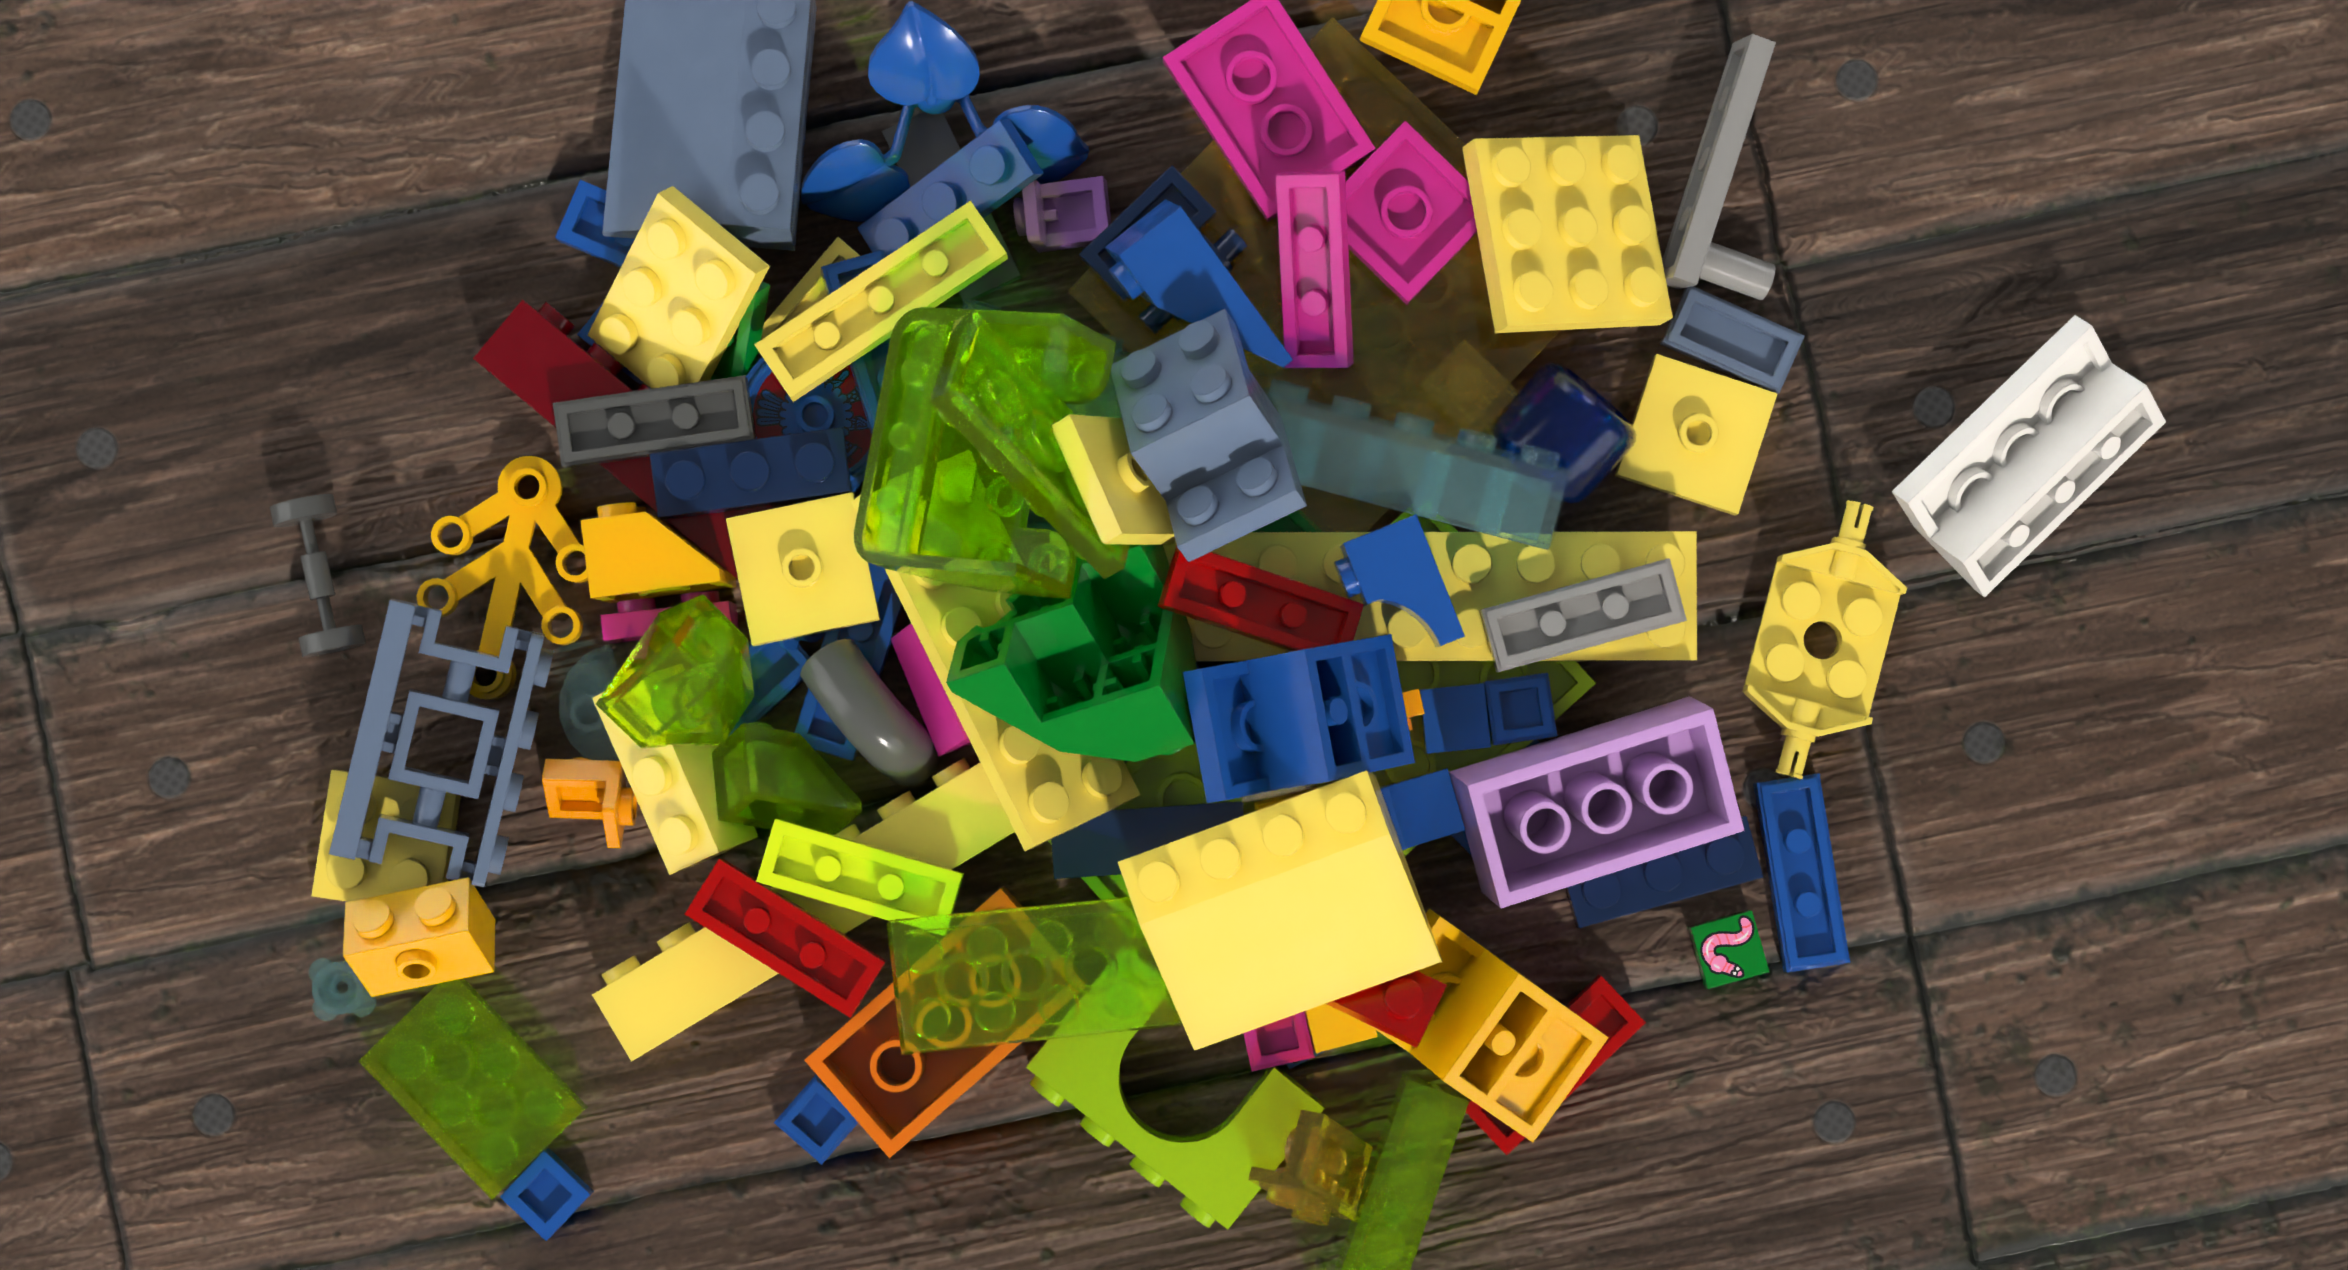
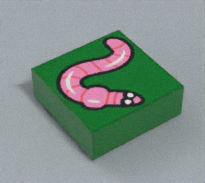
M1745 910L1688 926L1706 989L1769 973L1752 910Z

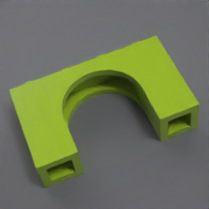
M1123 943L1030 1059L1026 1068L1035 1076L1029 1084L1055 1106L1059 1107L1066 1099L1085 1116L1079 1124L1103 1145L1110 1147L1114 1140H1117L1133 1153L1135 1157L1129 1164L1150 1183L1159 1188L1166 1180L1184 1194L1185 1197L1179 1203L1180 1206L1201 1224L1210 1228L1216 1220L1228 1230L1325 1107L1322 1101L1281 1068L1275 1066L1267 1068L1231 1115L1211 1130L1196 1135L1178 1136L1163 1133L1144 1123L1133 1112L1123 1094L1120 1081V1063L1128 1043L1168 994V989L1160 971Z

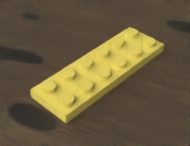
M969 450L860 494L851 502L1024 851L1032 849L1140 796L1141 794L1124 760L1059 752L952 693L946 683L957 641L976 625L985 628L997 623L1011 610L1006 599L1032 577Z

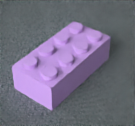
M1690 696L1449 771L1481 892L1499 908L1520 903L1744 831L1714 710Z

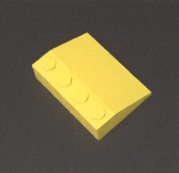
M1367 770L1118 862L1141 930L1194 1050L1210 1046L1443 962L1376 775Z

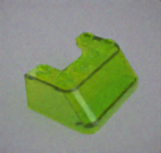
M919 307L905 313L893 328L888 348L854 529V544L858 554L865 561L888 570L981 591L1070 599L1076 569V553L1072 543L1064 535L1052 530L1026 528L1049 403L1081 405L1096 399L1108 384L1116 342L1063 313Z

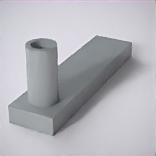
M1751 34L1732 44L1662 259L1666 283L1669 287L1679 290L1695 286L1700 278L1758 300H1763L1771 288L1776 270L1774 264L1711 241L1776 44L1774 41Z

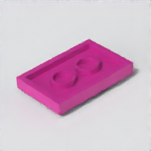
M1250 0L1163 57V63L1267 222L1278 216L1276 175L1279 173L1347 171L1372 155L1376 150L1279 0Z

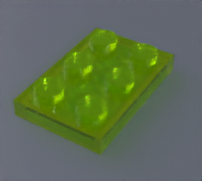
M464 978L438 983L359 1060L360 1064L491 1200L497 1197L588 1108Z

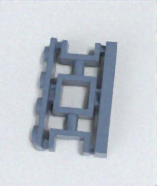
M391 598L329 854L353 860L357 857L369 860V862L382 864L389 833L452 846L453 849L446 878L457 880L469 877L472 881L471 885L484 887L488 872L501 874L509 837L497 835L503 810L515 812L524 775L513 773L512 770L518 747L531 749L539 712L527 710L533 685L544 688L546 686L554 650L542 648L545 636L543 633L527 631L508 625L505 628L499 656L435 642L443 610ZM412 625L425 627L419 653L451 661L443 695L440 696L410 689L405 711L402 714L393 712L392 708ZM514 648L526 651L507 734L504 737L494 734L499 709L468 702L476 666L509 673ZM419 707L483 721L469 781L405 767ZM385 751L394 753L388 779L420 786L413 820L380 814L374 839L362 837L381 753ZM484 774L496 776L476 861L464 859L470 833L438 827L446 792L478 799Z

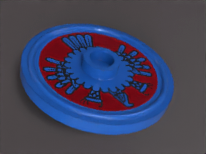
M763 357L747 374L756 439L843 427L852 489L872 476L885 460L890 449L880 452L876 450L850 365L794 402L790 399Z

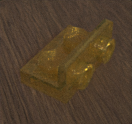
M1301 1110L1297 1127L1290 1132L1286 1141L1285 1160L1287 1164L1285 1172L1251 1167L1248 1180L1267 1191V1202L1292 1209L1291 1216L1298 1220L1320 1226H1328L1330 1217L1354 1221L1373 1147L1327 1115Z

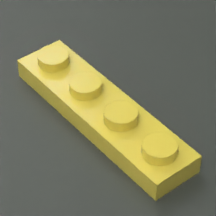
M969 201L754 345L790 399L794 402L1008 259L1007 252L974 204Z

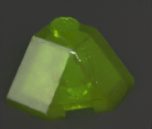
M704 594L659 612L595 705L640 748H659L673 744H695V746L721 744L725 742L754 698L748 638Z

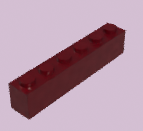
M522 299L473 357L476 362L555 428L553 403L634 391L617 377L624 366L595 342L588 351L584 350L568 336L575 328V325L547 302L539 310H536ZM643 383L637 391L650 388ZM650 457L600 464L657 512ZM769 505L668 519L667 521L738 579L726 518L774 509V507Z

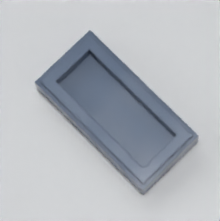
M1691 286L1684 289L1660 345L1750 385L1777 393L1778 395L1805 336Z

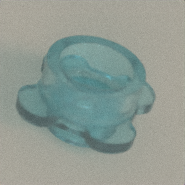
M320 958L310 966L309 977L313 981L312 995L315 1000L312 1009L319 1019L331 1021L338 1014L354 1013L358 1017H365L374 1011L377 1004L376 997L370 996L347 961L332 962L328 958ZM341 981L348 984V991L344 994L337 990V985Z

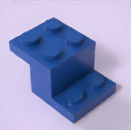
M1391 634L1183 672L1207 803L1225 801L1272 790L1330 782L1347 778L1366 770L1376 772L1415 763Z

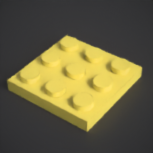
M1639 135L1473 139L1462 147L1495 333L1656 326L1673 318Z

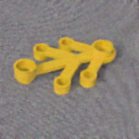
M523 456L514 459L505 466L499 476L498 493L460 517H442L432 528V543L440 552L449 555H460L471 547L474 536L509 517L504 542L445 579L432 578L425 581L417 592L418 605L432 608L428 602V594L434 587L443 586L448 592L449 599L445 607L439 610H443L441 617H446L456 610L460 600L495 579L478 652L499 656L506 625L512 626L521 585L543 617L541 628L549 641L555 644L568 645L575 642L582 634L583 620L580 614L566 606L530 549L535 524L537 523L558 553L556 569L560 576L574 583L588 581L587 568L580 575H571L566 568V560L571 553L581 551L585 554L584 545L580 544L557 507L562 495V481L558 471L551 463L536 456ZM526 476H535L539 482V491L531 499H523L518 492L519 482ZM458 524L463 532L462 541L459 545L449 548L442 540V533L448 525ZM566 613L573 621V629L568 636L560 638L553 633L552 621L557 615ZM511 661L509 673L496 671L495 681L488 686L479 684L474 674L470 694L487 700L499 699L508 694L516 681V668L513 661Z

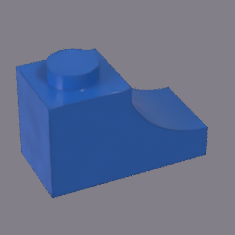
M1417 514L1347 541L1340 546L1344 558L1335 561L1334 564L1348 598L1359 594L1364 606L1374 602H1381L1406 611L1425 628L1435 647H1440L1465 637Z
M1448 768L1380 787L1402 850L1466 831Z

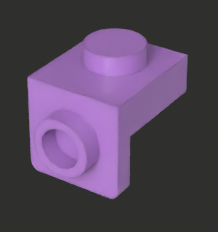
M1103 176L1040 184L1037 180H1034L1022 189L1023 197L1015 198L1013 203L1018 235L1027 236L1028 242L1039 253L1086 247L1111 224L1107 180Z

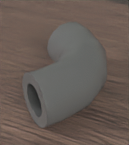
M841 639L832 642L815 652L806 661L801 669V678L829 718L872 766L888 779L904 786L918 785L927 780L936 771L940 756L938 757L927 727L915 719L899 702L853 640Z

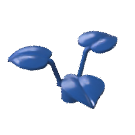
M909 1L896 23L874 48L868 62V78L874 90L885 99L903 105L890 150L883 155L874 143L863 139L846 141L827 150L814 162L803 179L801 185V201L803 205L805 204L809 209L824 215L861 222L867 221L910 188L908 174L894 164L902 156L916 107L929 114H941L950 110L954 103L957 102L960 104L976 137L988 129L982 123L970 99V93L977 85L980 76L978 59L970 45L948 23L913 1ZM1023 105L1004 111L993 122L995 124L999 120L1012 121L1044 173L1036 179L1040 184L1053 183L1064 178L1078 168L1088 156L1089 146L1082 141L1073 124L1066 117L1052 109L1039 105Z

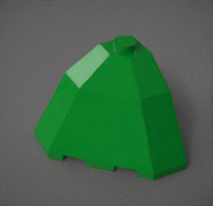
M1090 526L1071 543L1076 550V554L1058 570L1051 574L1047 569H1040L1006 599L1011 610L994 625L985 628L976 625L956 643L946 681L952 693L1059 752L1137 762L1160 754L1171 755L1179 752L1186 746L1195 744L1183 672L1197 669L1192 633L1186 616L1158 607L1170 567L1163 545L1104 544L1101 542L1095 526Z

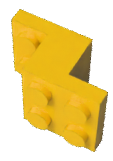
M1377 0L1361 34L1360 41L1477 95L1521 0Z
M1429 908L1426 916L1443 962L1418 971L1446 984L1444 993L1417 1048L1377 1028L1374 1029L1413 1055L1442 1081L1531 1142H1534L1609 1037Z

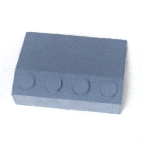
M625 0L603 236L635 239L657 194L674 186L746 247L795 251L817 11L815 0Z

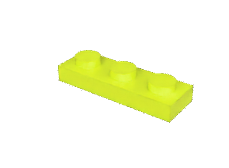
M775 819L756 882L945 937L964 873L795 823Z

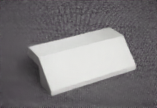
M2074 315L1918 465L1892 493L1914 528L1976 592L1986 597L2159 430L2166 421L2147 385L2114 365L2093 326Z

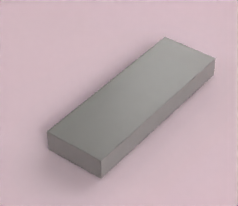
M1670 558L1480 610L1496 672L1687 621Z

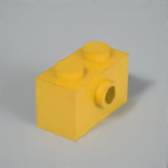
M469 877L345 902L343 957L371 997L494 972L495 918L476 887L471 885L472 881Z

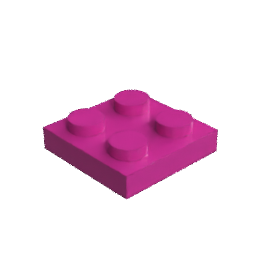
M1406 121L1346 181L1348 249L1406 305L1477 233L1468 180Z

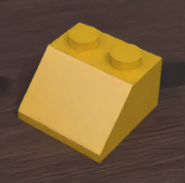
M635 502L597 507L598 518L580 520L589 592L592 599L607 603H617L625 600L656 598L736 587V579L732 574L665 520H660L658 517L647 513L646 507H636Z

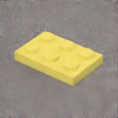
M671 186L657 194L588 336L651 389L708 381L717 368L770 266L679 190Z

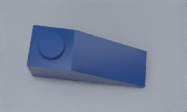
M1165 199L1105 246V249L1116 262L1108 271L1118 286L1132 301L1140 295L1156 307L1191 324L1226 309L1236 324L1243 349L1282 368L1293 361L1292 357L1181 206Z

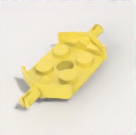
M1847 500L1839 535L1832 538L1831 544L1783 554L1777 557L1742 691L1782 728L1780 735L1786 736L1776 773L1803 779L1802 775L1810 744L1815 742L1816 737L1872 724L1873 718L1869 717L1900 595L1906 594L1907 587L1872 554L1865 550L1866 544L1863 542L1870 515L1874 508L1870 505H1860V502ZM1815 622L1828 624L1835 631L1837 637V646L1834 652L1824 659L1813 657L1804 646V634L1807 628Z

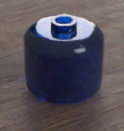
M1549 362L1541 366L1498 415L1492 425V434L1496 445L1513 462L1507 468V472L1518 483L1534 495L1543 488L1559 500L1573 504L1583 502L1594 492L1631 450L1637 436L1632 424L1608 400L1573 371L1556 362Z

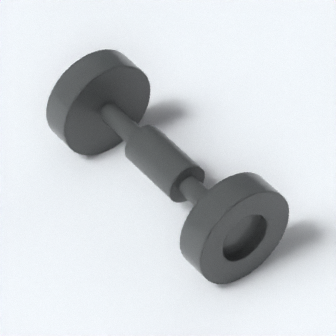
M334 495L306 496L270 506L274 527L300 525L306 555H302L300 558L310 600H317L323 631L298 638L302 657L327 655L365 645L366 640L362 625L336 628L329 598L335 596V590L326 551L319 552L313 526L315 521L327 519L338 514Z

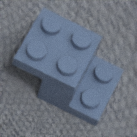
M1226 309L1201 321L1194 322L1186 328L1144 349L1137 350L1109 366L1130 453L1166 501L1177 547L1188 562L1307 506L1282 418L1249 370L1236 324Z

